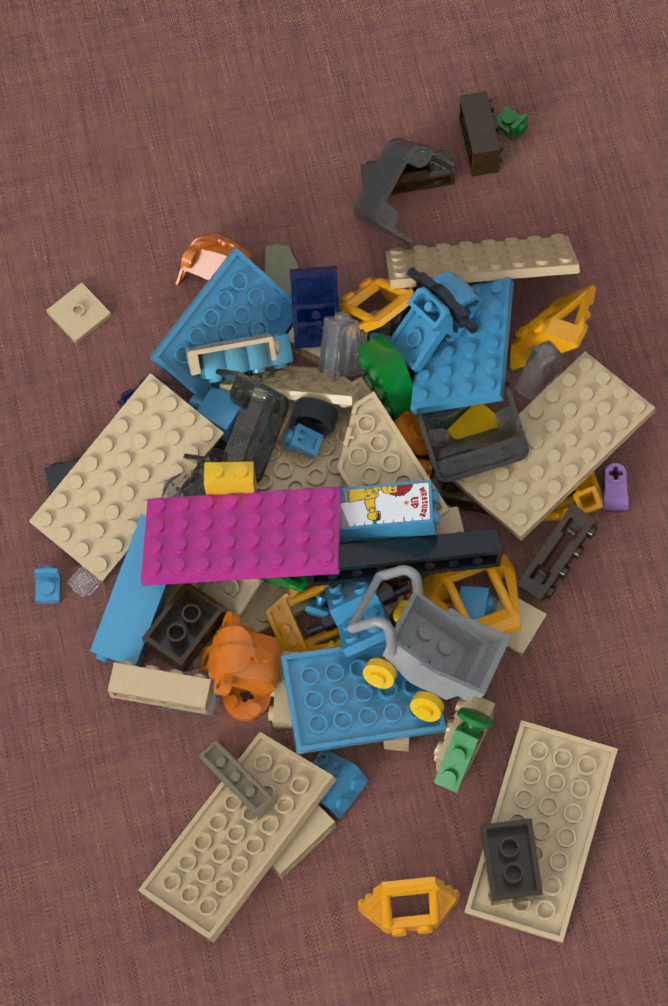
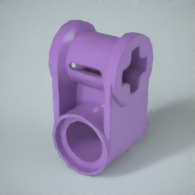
M612 463L606 468L603 510H628L627 472L625 467L619 463ZM612 474H616L618 480H614Z

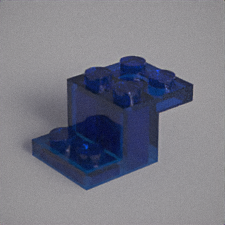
M337 266L290 269L295 349L342 346Z

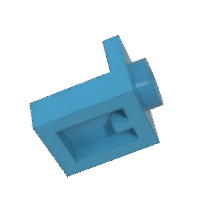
M298 423L285 433L283 438L285 446L283 450L288 452L294 449L308 457L315 458L324 435Z
M48 565L42 566L41 569H34L36 577V604L61 603V574L59 569Z

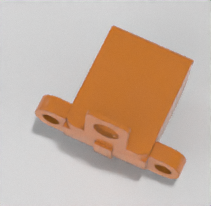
M215 232L199 236L187 248L181 259V269L175 285L179 286L184 281L187 271L209 280L233 248L239 249L252 261L251 253L245 248L240 247L237 243L232 242V240L221 237Z
M228 611L224 616L222 629H219L213 638V644L201 652L199 673L203 674L209 670L210 679L215 681L214 693L226 697L232 686L262 695H271V692L276 689L279 679L282 656L281 642L275 637L245 630L243 627H240V614ZM209 653L208 662L205 665V659L207 654Z

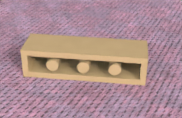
M122 661L121 663L114 662L108 693L111 698L207 714L213 684L211 679H208V676L203 674L189 676L184 675V672L171 669L169 672L161 671L156 666L146 665L144 668L136 666L133 662Z

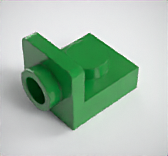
M508 106L495 117L498 121L499 131L511 140H514L518 135H523L528 128V115L523 113L520 116Z

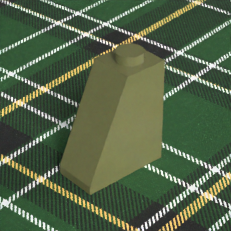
M282 244L266 245L265 274L299 305L306 306L311 299L310 290L290 247Z

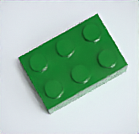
M382 334L357 347L360 354L358 362L367 373L365 380L369 387L373 389L389 416L396 420L405 411H411L413 383L403 355Z

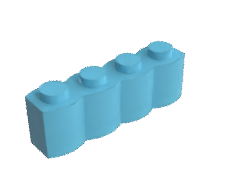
M289 333L272 335L273 338L278 340L280 354H276L277 360L275 361L268 357L266 343L199 354L201 379H208V383L222 381V376L230 375V378L242 377L244 372L252 370V374L265 372V367L273 366L274 369L287 367V363L293 362Z

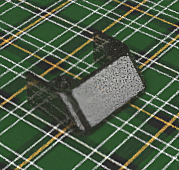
M401 138L391 139L383 150L353 206L354 217L409 248L413 238L393 228L397 222L398 213L386 201L407 163L416 168H422L430 161L450 172L455 162L425 145Z
M217 369L216 374L233 382L230 390V399L233 404L240 407L239 414L224 451L212 448L205 456L184 453L183 458L203 468L205 467V462H254L256 480L259 483L264 476L289 410V401L285 395L240 371Z
M509 380L505 381V387L510 404L499 408L496 412L495 419L498 427L452 441L447 429L439 426L428 429L422 409H416L417 419L435 475L440 481L452 482L512 464L527 457L529 447Z

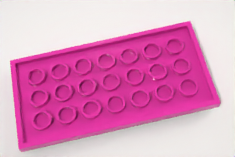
M341 487L148 499L141 571L142 585L339 574Z

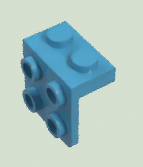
M322 750L311 763L333 775L336 781L320 803L333 817L339 820L369 780L357 765L329 750Z

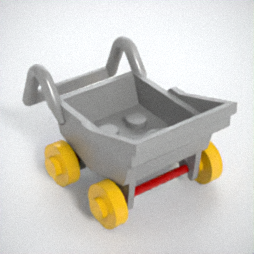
M400 565L375 574L347 627L350 633L374 627L384 630L387 644L385 651L379 658H372L367 662L363 670V676L374 687L387 689L396 680L397 669L410 683L426 690L417 692L410 703V709L416 717L428 722H434L440 718L444 710L443 699L448 700L459 696L464 701L466 699L470 701L475 696L481 698L485 695L512 637L465 617L452 608H449L447 612L423 595L421 576L416 569L408 565ZM402 575L411 578L413 593L409 601L399 602L393 612V618L396 622L395 628L388 620L382 617L361 620L381 581Z

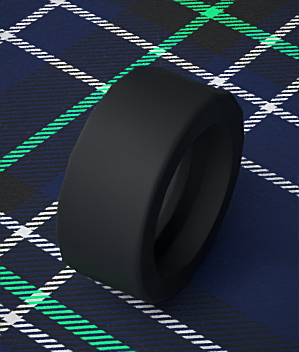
M303 397L295 402L290 420L294 426L299 423L326 436L334 431L338 419V411L323 400Z

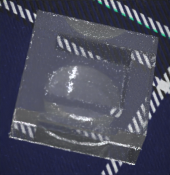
M83 566L67 581L68 586L85 600L102 583Z

